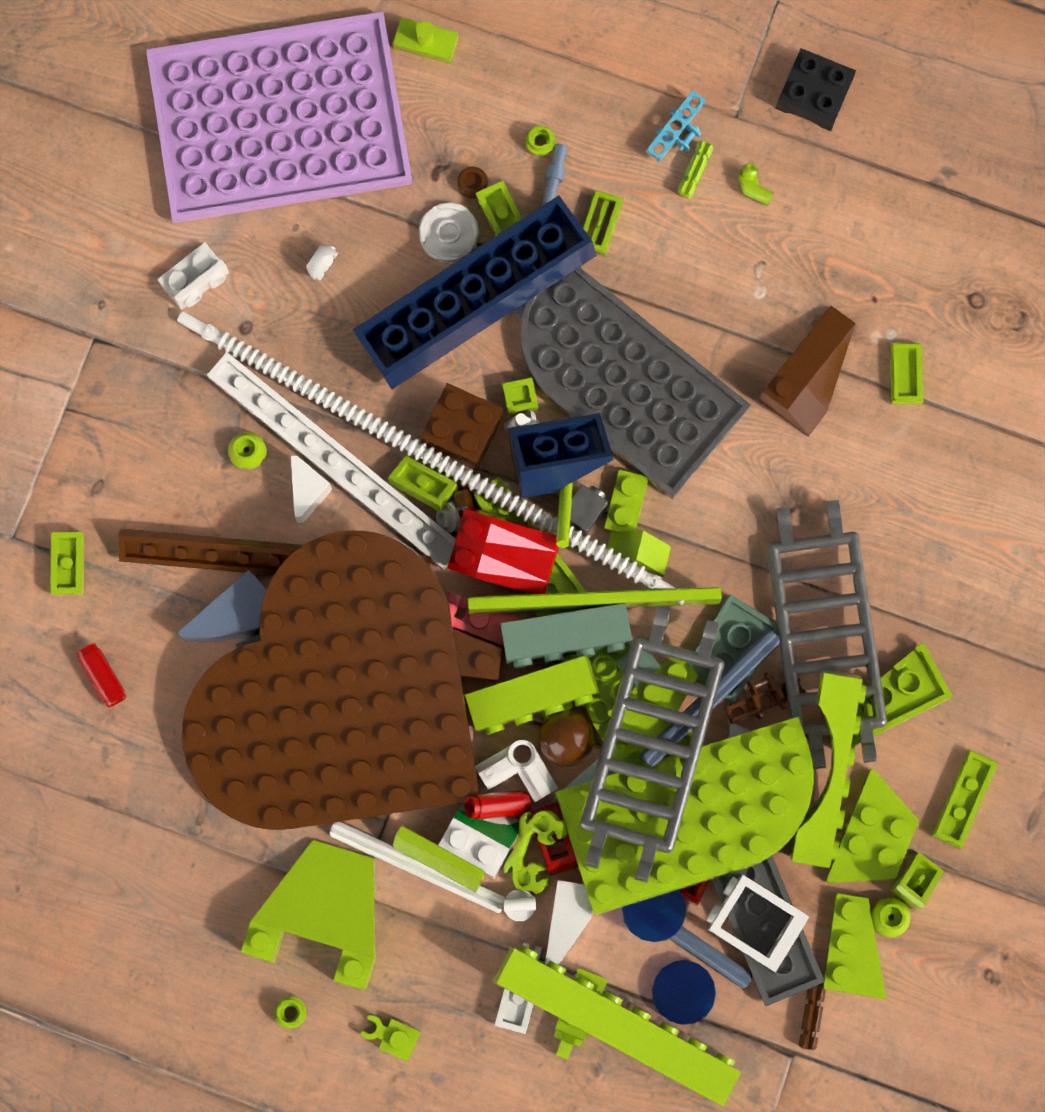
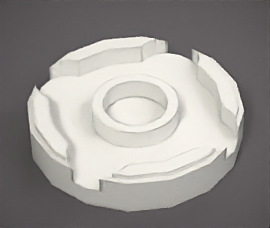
M452 202L440 203L429 210L428 213L426 212L421 219L419 226L420 244L425 253L434 260L443 263H455L476 248L479 239L478 222L463 205Z

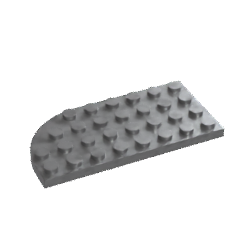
M580 267L528 300L525 304L521 323V345L526 366L538 388L571 418L600 413L611 450L641 475L646 476L653 485L672 500L751 407L750 403Z

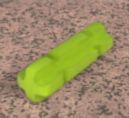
M705 141L698 142L695 155L692 156L684 174V180H681L677 192L680 196L687 199L693 197L696 185H698L706 168L707 160L710 159L713 152L711 144Z

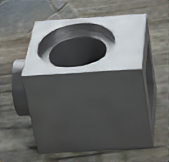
M582 484L572 498L570 526H574V530L577 532L581 530L583 536L588 535L607 508L608 501L604 499L606 495L595 486L591 485L588 488Z

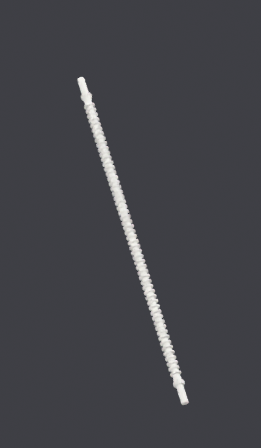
M184 311L180 313L177 322L202 335V339L218 344V349L225 348V352H233L234 358L240 356V361L244 362L247 360L248 366L254 364L256 370L263 369L264 375L270 373L271 379L277 377L278 382L282 383L284 381L286 387L293 386L294 392L300 390L302 396L307 394L309 400L316 399V404L323 403V407L325 409L330 407L332 413L338 411L339 417L345 415L346 420H353L355 426L361 424L362 430L368 428L370 434L377 433L376 437L378 439L384 437L385 443L391 441L393 447L400 446L401 452L407 450L408 456L414 454L416 460L423 459L424 465L430 463L431 469L437 467L439 473L446 472L447 478L453 476L454 482L462 481L461 485H469L470 491L476 489L478 495L484 493L485 499H493V504L499 502L501 508L508 507V512L515 511L517 517L523 515L524 521L529 519L532 521L531 524L533 526L539 524L540 530L546 528L547 532L557 535L558 517L552 519L550 513L543 514L542 508L536 510L535 504L529 506L526 499L523 501L519 500V495L513 497L511 496V491L504 492L503 486L497 488L496 482L490 484L488 483V478L481 479L480 473L474 475L472 469L465 470V465L458 466L456 460L450 462L449 456L442 457V452L435 453L433 447L427 449L426 443L420 445L418 439L411 440L410 434L404 436L403 430L397 432L395 426L388 427L387 421L381 423L380 417L374 419L372 413L365 414L364 408L358 410L357 404L351 406L349 400L342 401V396L335 397V392L328 393L326 387L320 389L319 383L313 385L312 379L305 380L303 374L297 376L296 370L290 372L289 366L283 368L281 362L274 363L275 359L273 357L267 359L266 353L260 355L259 349L253 351L251 345L244 346V341L237 342V338L235 336L230 338L228 332L223 334L212 324L207 325ZM570 526L569 542L572 548L578 546L579 552L585 550L588 557L594 555L595 561L601 559L602 565L610 564L611 570L617 568L618 574L624 572L627 579L633 577L634 583L639 581L650 590L676 588L661 580V576L645 571V566L638 567L636 561L630 563L629 557L622 558L620 552L614 554L613 548L607 550L604 543L598 545L597 539L591 541L590 535L582 536L581 530L575 532L574 526ZM677 601V603L683 605L684 601Z

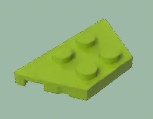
M870 769L839 844L837 860H833L825 882L828 884L895 880L897 878L919 819L876 770Z

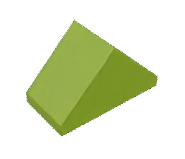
M644 530L610 533L607 550L613 548L614 554L620 552L622 558L629 557L630 563L636 561L638 567L645 566V571L664 577L671 549L670 545Z
M918 852L889 891L914 911L922 909L944 871Z

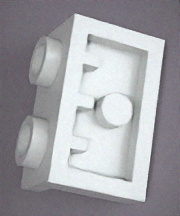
M204 242L157 280L182 310L186 306L191 307L199 302L202 298V293L210 287L216 288L221 285L229 271L226 264Z

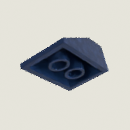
M600 413L509 429L511 457L522 498L554 493L613 461V454Z

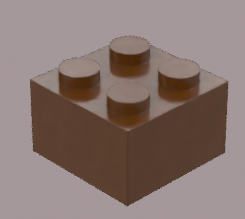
M446 383L420 437L421 444L426 443V448L430 449L433 447L434 452H442L443 456H449L450 459L456 460L458 463L477 471L501 423L503 408Z

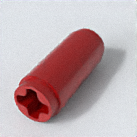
M96 643L90 644L76 653L81 667L107 708L113 707L127 698L122 684Z
M520 790L473 794L466 798L464 808L467 817L475 820L522 816L523 813L530 811L531 800L527 792Z

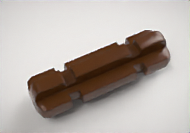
M814 986L807 990L806 999L809 1000L808 1004H805L801 1027L804 1031L803 1034H800L799 1047L802 1049L815 1050L817 1048L818 1037H816V1033L820 1030L823 1012L821 1002H824L826 993L822 987Z

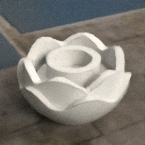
M330 245L319 246L306 266L311 278L314 280H321L323 278L324 272L328 270L329 266L333 263V259L339 254L335 247Z

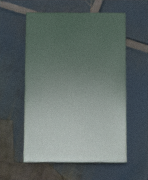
M729 594L712 620L719 623L711 656L724 661V672L765 631H773L777 636V623ZM702 638L700 639L699 643H698L697 646L695 647V649H694L695 652H698V651H699V647H700ZM689 663L699 675L695 683L706 686L710 669ZM758 665L723 701L730 705L735 704L745 688L747 680H750Z

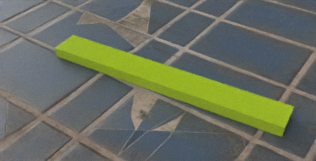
M719 587L485 596L470 597L468 599L469 614L586 610L626 603L627 608L681 606L677 601H684L683 605L719 604L722 594Z

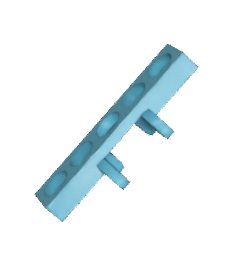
M692 90L678 110L672 109L670 111L672 117L663 129H656L655 134L657 137L646 150V153L655 157L660 163L669 149L674 147L675 144L679 146L681 151H689L690 147L688 144L694 136L700 137L701 135L698 130L699 128L691 125V121L705 104L706 99ZM693 98H697L700 102L696 107L689 105ZM684 109L690 111L691 114L689 117L682 114ZM673 121H679L682 127L680 130H673L670 124ZM686 129L689 134L684 140H681L678 137ZM658 144L664 146V150L660 154L653 151Z

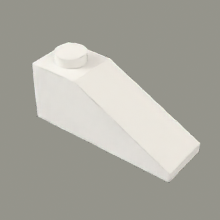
M557 881L545 959L546 966L549 960L558 965L591 919L593 911L584 884Z

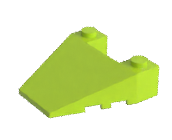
M312 840L250 921L241 953L275 963L284 933L300 936L342 949L343 951L333 981L367 991L376 961L374 858Z

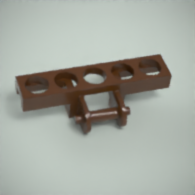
M768 672L764 673V679L754 683L751 680H747L746 690L750 691L751 697L725 708L730 723L734 724L753 715H756L758 719L764 718L763 711L777 705L782 710L787 709L788 705L786 702L788 699L785 683L775 686L773 682L774 677L770 676ZM798 677L797 679H798L799 693H800V694L806 693L805 690L802 689V686H801V684H800V678ZM764 685L768 686V691L758 694L757 688ZM761 696H767L770 699L768 707H763L760 704L759 698ZM749 702L753 708V711L750 712L745 708V704ZM738 707L742 710V715L734 718L731 710Z

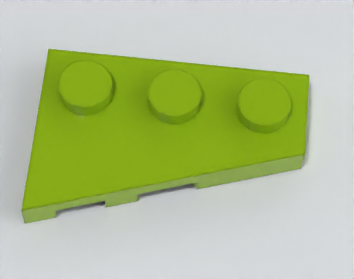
M670 658L655 671V673L695 683L699 676L688 662ZM642 682L631 691L629 698L678 711L687 694ZM613 708L606 713L609 718L611 717ZM626 710L621 728L657 738L671 722ZM633 745L639 751V753H642L646 749L641 746Z
M835 893L823 976L825 982L822 984V988L887 999L869 899Z

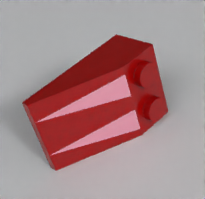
M465 508L447 569L523 592L545 594L559 549L556 545L557 535L480 509Z

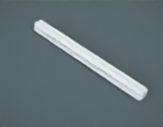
M334 822L329 834L332 838L496 913H500L504 907L503 900H506L504 896L482 886L475 893L394 849L388 843L342 822Z

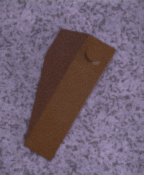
M830 306L764 389L759 402L809 437L828 411L856 323L833 306Z

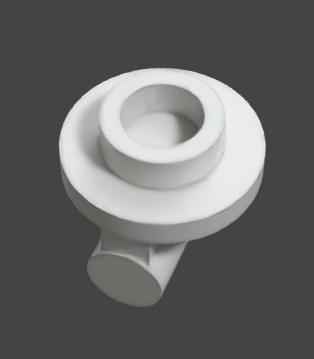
M528 410L524 414L520 413L504 423V429L509 432L510 428L539 424V421L536 419L535 413Z
M453 500L447 502L440 512L437 511L436 521L448 533L459 530L462 518Z
M514 890L506 896V900H503L504 913L514 921H525L536 910L535 897L528 891Z

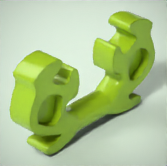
M550 810L538 812L531 820V812L523 813L520 818L519 834L512 853L506 859L503 871L504 873H510L513 870V883L521 891H533L535 894L544 892L550 884V878L540 880L539 872L546 870V866L540 862H531L526 865L524 857L530 838L535 833L538 834V841L545 845L555 843V840L552 838L555 832L558 839L566 837L567 827L565 821L561 820Z

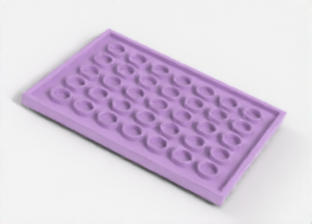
M383 12L146 49L173 223L413 185Z

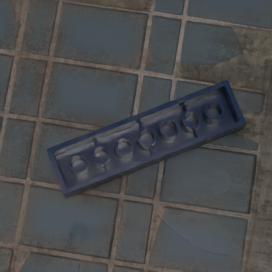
M558 195L360 324L353 331L392 390L596 257L593 241L560 195Z

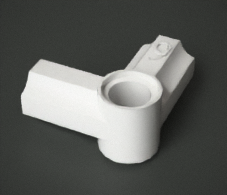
M527 740L515 741L512 745L475 766L488 790L517 773L534 802L558 789L535 746ZM519 745H526L531 749V759L526 763H519L514 758V750Z

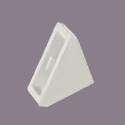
M291 456L294 514L297 523H304L332 491V488L327 480L298 456Z

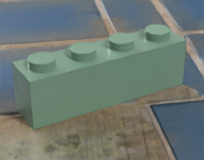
M626 603L501 623L507 665L513 664L514 668L529 667L533 665L532 661L545 659V663H556L563 661V656L576 654V658L582 656L591 657L595 655V651L607 649L608 653H618L625 651L626 646L632 643Z

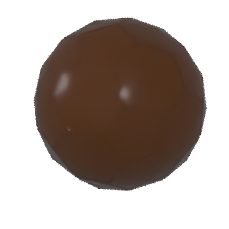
M562 711L551 715L542 724L538 742L541 752L548 761L560 767H572L582 763L591 754L594 746V732L588 720L582 715L572 711Z

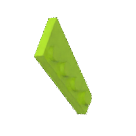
M921 642L913 651L881 677L887 724L882 728H874L873 736L875 737L953 697L924 642ZM871 697L865 698L863 704L858 703L856 716H873ZM860 733L853 735L851 747L861 744Z

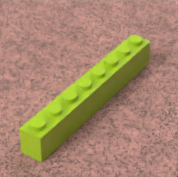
M523 945L520 946L519 950L513 947L509 948L492 982L724 1107L741 1074V1071L733 1067L734 1060L719 1052L716 1057H713L705 1052L707 1048L705 1044L692 1037L689 1038L688 1042L677 1037L679 1030L664 1022L661 1023L660 1027L649 1022L650 1014L635 1006L632 1011L620 1006L623 1001L622 999L607 991L601 996L592 991L595 986L593 983L580 976H577L575 981L564 975L567 969L550 960L547 966L535 960L538 953Z

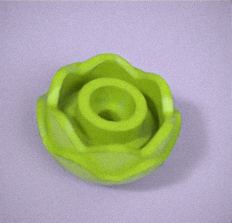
M253 432L238 433L231 439L228 445V456L232 464L237 468L255 469L267 454L263 439ZM249 448L250 450L246 453L244 449Z
M882 898L871 910L874 929L882 936L898 937L910 925V911L907 905L897 898ZM890 914L894 916L893 920H889L888 916Z

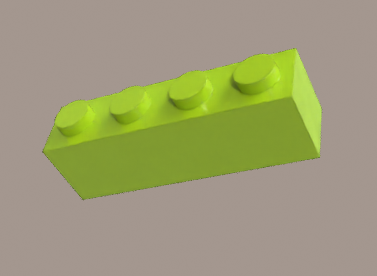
M582 656L466 694L465 697L475 730L479 732L485 731L486 736L504 731L503 725L515 721L516 726L534 721L533 715L545 712L546 716L564 711L563 705L575 702L576 707L594 701L593 696L600 694L589 657Z

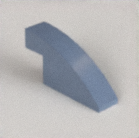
M248 570L179 630L178 634L186 642H221L240 639L242 636L253 631L260 633V613L267 589Z

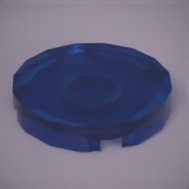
M675 890L622 907L624 922L631 933L641 940L659 942L665 941L677 934L685 920L686 906L680 891Z
M688 960L674 961L663 967L655 977L651 990L653 1003L659 1014L668 1021L680 1025L693 1024L705 1018L713 1008L716 997L715 983L709 972L700 964Z

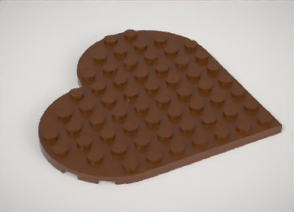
M365 530L339 531L318 537L293 552L278 568L265 592L260 613L261 641L236 648L218 659L199 679L186 705L182 724V742L186 763L191 776L203 795L216 808L232 819L252 827L267 830L302 828L464 803L468 796L480 794L451 614L445 591L436 573L423 560L422 556L403 542L381 533Z

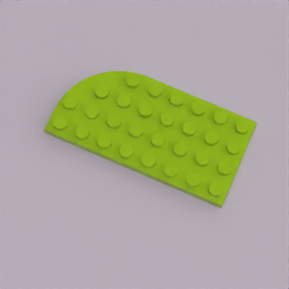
M799 717L702 746L674 849L670 853L656 851L648 883L635 880L644 847L608 836L605 840L598 869L585 866V860L594 832L582 829L580 821L592 781L557 791V800L594 916L754 866L782 849L794 836L804 820L810 805L814 784L812 757ZM670 756L663 758L653 768L645 764L641 766L680 777L685 759ZM620 773L608 775L603 788L672 808L677 790ZM599 801L595 820L662 839L668 823L666 819Z

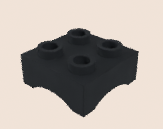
M800 48L778 99L776 109L784 113L803 117L821 128L831 131L854 79L856 70Z

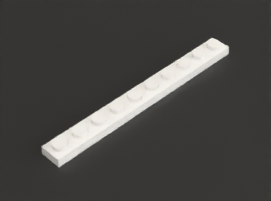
M228 352L225 353L207 374V377L423 555L431 556V561L442 570L446 568L456 540L453 536Z

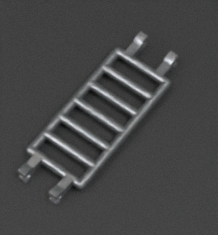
M839 500L826 501L830 534L793 539L789 507L777 508L781 541L771 542L766 547L790 719L799 717L805 737H809L813 770L826 768L822 735H828L830 731L826 722L804 725L801 706L818 704L816 702L818 692L800 694L797 675L819 673L821 670L834 671L866 666L869 685H866L865 698L871 697L873 716L861 717L859 733L864 763L876 762L877 754L873 729L882 728L887 724L860 537L855 531L843 533ZM848 544L850 563L782 572L780 553ZM853 575L855 593L786 602L784 588L786 583ZM857 605L860 622L858 624L791 632L788 614ZM862 636L864 654L795 663L794 644Z
M659 606L649 639L637 636L632 640L580 821L582 829L594 832L585 860V866L598 869L606 837L619 839L644 847L635 880L648 883L656 851L670 853L674 849L724 669V661L711 656L719 623L707 620L698 652L662 643L669 620L670 609ZM642 651L709 668L710 672L706 686L638 668ZM634 680L701 698L698 715L693 716L629 698ZM628 710L693 728L689 747L621 728L625 711ZM617 740L685 759L681 776L677 777L613 759L612 756ZM608 770L677 789L672 808L603 789ZM599 801L668 820L663 839L595 820Z

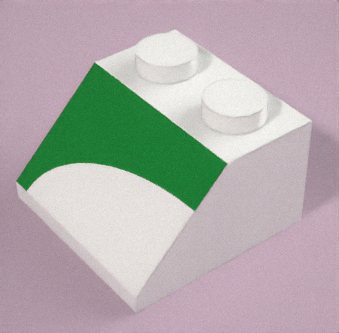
M464 802L452 819L438 846L481 868L486 875L495 879L518 837L520 820L513 816L480 820L469 819L465 813Z

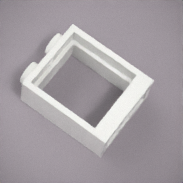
M741 874L738 879L732 877L723 891L727 895L721 907L715 904L706 919L710 923L707 929L776 972L809 919V916ZM745 886L791 915L767 956H764L720 928Z

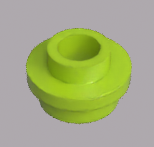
M535 126L526 134V147L534 155H547L555 146V135L548 127ZM543 138L546 143L539 146L535 143V140Z
M293 996L281 999L274 1010L277 1023L286 1029L299 1027L303 1024L307 1015V1009L303 1001ZM289 1006H293L297 1011L293 1019H288L285 1015V1010Z

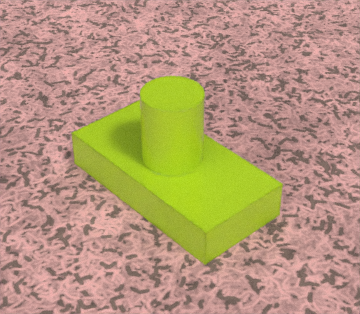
M401 17L393 42V49L451 64L459 39V32L433 26L428 21L418 22Z

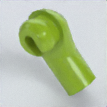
M752 163L745 164L739 171L738 176L743 194L768 206L774 192L759 185L757 177L758 168Z

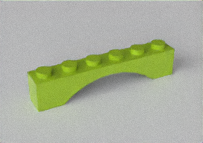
M821 670L816 702L824 714L830 731L832 747L831 768L826 785L818 801L804 817L803 822L793 836L790 850L792 862L830 868L831 860H837L839 841H835L837 828L842 829L845 810L840 809L842 797H848L850 779L846 778L847 766H853L856 751L854 747H851L852 737L859 734L861 716H856L858 703H864L866 695V685L862 684L863 679L860 676Z

